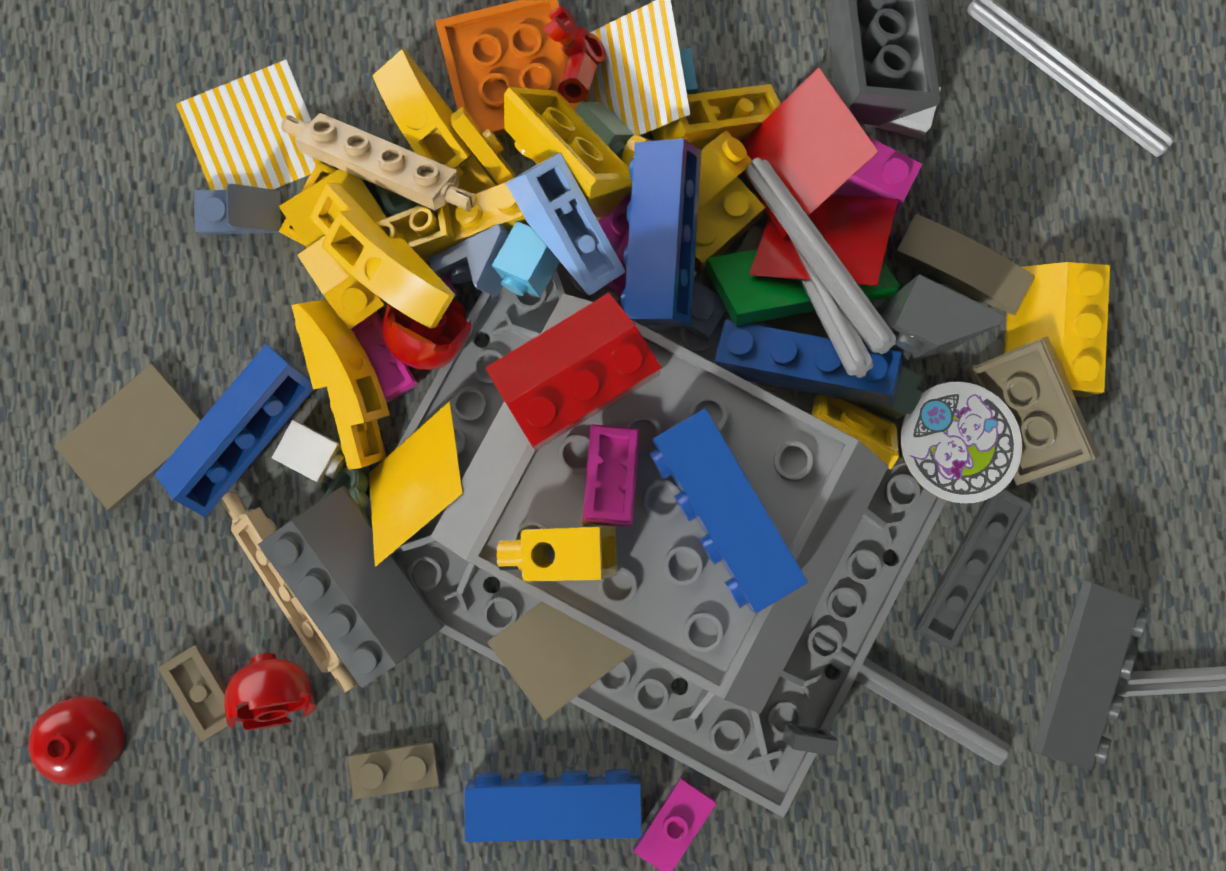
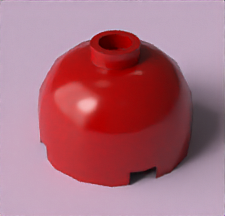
M452 299L436 328H428L388 304L383 319V334L388 349L398 360L416 369L434 370L443 368L460 355L472 327L471 320L467 323L464 318L466 310L455 299Z
M265 653L252 657L250 664L239 669L230 679L224 697L226 723L232 729H234L236 722H243L244 730L275 727L293 722L287 717L289 713L303 709L305 717L316 709L313 689L306 672L301 666L292 661L277 659L274 653Z
M77 696L57 702L42 713L30 731L28 744L32 764L41 776L55 784L72 786L95 780L105 774L112 767L114 761L118 760L123 748L124 731L121 720L115 711L111 712L106 705L102 704L103 701L96 697Z

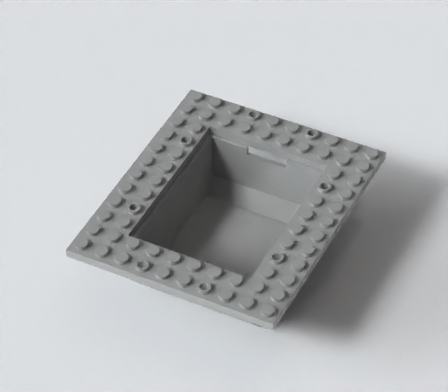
M561 262L552 275L541 298L529 292H525L524 296H520L509 291L504 286L496 297L482 291L466 320L467 323L471 320L472 327L463 350L456 359L439 369L397 446L399 447L450 401L463 494L393 552L394 556L445 625L440 632L501 665L503 663L487 642L541 601L635 651V653L570 702L784 818L817 754L793 750L783 740L785 724L791 723L829 731L947 501L935 496L920 485L905 463L901 449V428L905 415L895 421H891L858 405L896 425L899 458L893 468L889 469L885 462L859 440L812 416L813 400L817 394L744 380L716 365L715 357L725 320L733 321L726 309L708 340L683 326H642L632 320L662 367L660 375L535 451L485 367L607 293H610L622 308L621 297L608 285L588 295ZM762 321L749 323L752 325L773 328ZM479 334H487L490 337L489 344L483 348L477 347L475 345V338ZM706 408L808 581L804 586L758 613L751 611L747 604L741 608L737 606L724 583L731 579V576L722 561L715 565L712 563L699 541L700 538L706 535L697 518L688 522L674 498L675 495L681 492L671 475L665 479L662 478L649 453L656 450L652 443L653 438ZM591 424L640 429L633 525L631 528L616 527L617 575L602 580L523 581L522 570H499L497 563L498 542L501 540H521L522 530L610 527L582 524ZM369 497V507L365 515L372 524L371 501ZM550 545L547 554L549 560L553 562L555 551ZM889 549L893 550L896 554V560L890 566L886 565L883 561V554ZM493 576L500 581V589L497 592L491 593L485 588V581L488 577ZM804 629L810 632L808 640L800 637ZM814 635L836 647L834 652L828 654L812 644ZM840 651L854 658L851 667L835 658ZM832 662L837 663L841 670H838L837 675L833 678L826 677L824 673L826 665ZM676 678H683L687 681V688L682 693H676L671 689V684Z

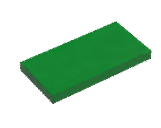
M757 250L707 258L706 271L736 326L816 311L800 279L749 275ZM884 261L877 286L858 284L870 301L890 298L898 292L900 286Z

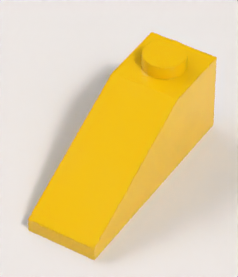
M771 84L689 94L687 96L690 115L651 130L655 141L684 138L702 150L725 130L739 141L747 138L781 103Z

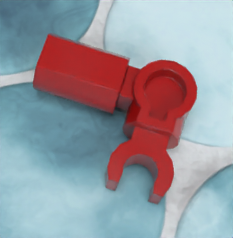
M561 5L549 13L552 21L544 26V30L552 40L563 45L561 50L568 59L557 91L569 103H579L587 97L597 65L606 59V51L600 39L595 34L589 33L584 27L579 28L575 24L571 13Z

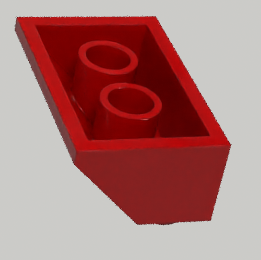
M607 293L485 367L531 446L537 451L658 377L662 367L636 325L611 294Z

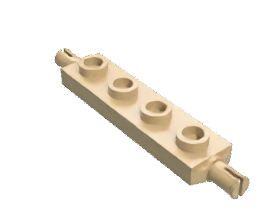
M319 113L311 122L306 123L291 115H287V119L284 118L282 120V131L296 136L295 142L298 151L432 210H437L445 204L451 203L469 212L472 210L471 207L474 208L476 204V194L458 188V173L453 168L322 113Z
M236 490L226 493L220 501L233 519L231 526L233 535L321 672H331L343 693H346L358 685L357 681L258 546V543L277 531L276 525L265 516L260 507L247 510Z

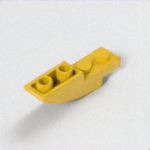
M406 49L399 51L372 75L388 110L415 153L457 170L459 178L458 188L467 192L477 194L498 186L490 173L451 126L452 110Z
M503 183L477 193L476 204L474 208L471 207L472 210L469 212L454 204H445L437 210L419 205L380 220L376 224L389 238H403L422 260L427 262L429 257L497 224L512 230L516 221L522 224H528L507 185Z
M326 183L309 217L326 235L321 246L354 278L385 302L424 326L436 328L455 294L403 238H389L339 183Z
M326 300L291 305L313 390L327 387L330 407L334 414L341 441V449L345 456L348 470L362 468L384 460L386 453L377 419L389 416L390 414L376 373L363 347L353 331L347 328Z

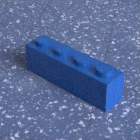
M684 138L635 142L634 158L630 162L629 171L632 180L631 201L627 206V220L630 226L629 241L624 250V263L627 272L626 287L621 295V306L631 320L642 326H691L702 151Z
M725 320L715 363L744 380L893 409L902 371V352L889 350L884 354L873 353L865 345L873 360V368L866 371V376L858 378L856 375L850 376L847 374L831 340L828 338L752 324L736 326L733 321Z
M265 344L157 471L155 477L173 500L206 518L313 391L311 380L292 362Z
M706 408L653 438L652 443L656 450L649 453L654 465L663 479L670 475L673 477L681 491L674 496L678 506L688 522L697 518L706 534L699 541L714 565L720 561L724 564L731 576V579L724 583L739 608L747 604L751 611L758 613L808 583Z
M628 769L606 770L605 776L588 777V771L567 770L563 771L562 777L545 778V773L542 771H525L519 773L518 779H502V775L499 772H483L476 774V780H469L465 787V842L642 838L639 776H631V770Z

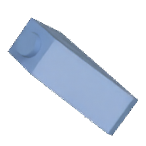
M561 153L538 163L505 183L528 224L588 295L593 294L626 272Z

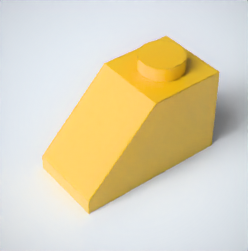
M727 130L701 150L698 210L751 165L752 160L747 155L743 144L736 138H733Z
M325 235L297 254L323 296L350 330L384 306L383 299L354 278L321 246L326 237Z

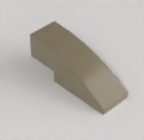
M918 214L914 216L897 249L899 263L936 277L938 284L950 285L959 293L1015 316L1035 279L1034 275L992 249Z

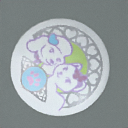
M948 382L936 385L923 392L914 411L911 414L906 413L901 428V449L909 471L918 483L930 493L955 503H976L995 496L1011 482L1021 461L1022 437L1013 413L994 393L972 383Z

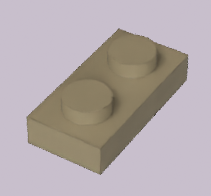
M201 644L192 646L158 668L201 742L228 727L224 708L226 686Z
M435 740L353 753L348 756L353 800L436 787L441 784Z

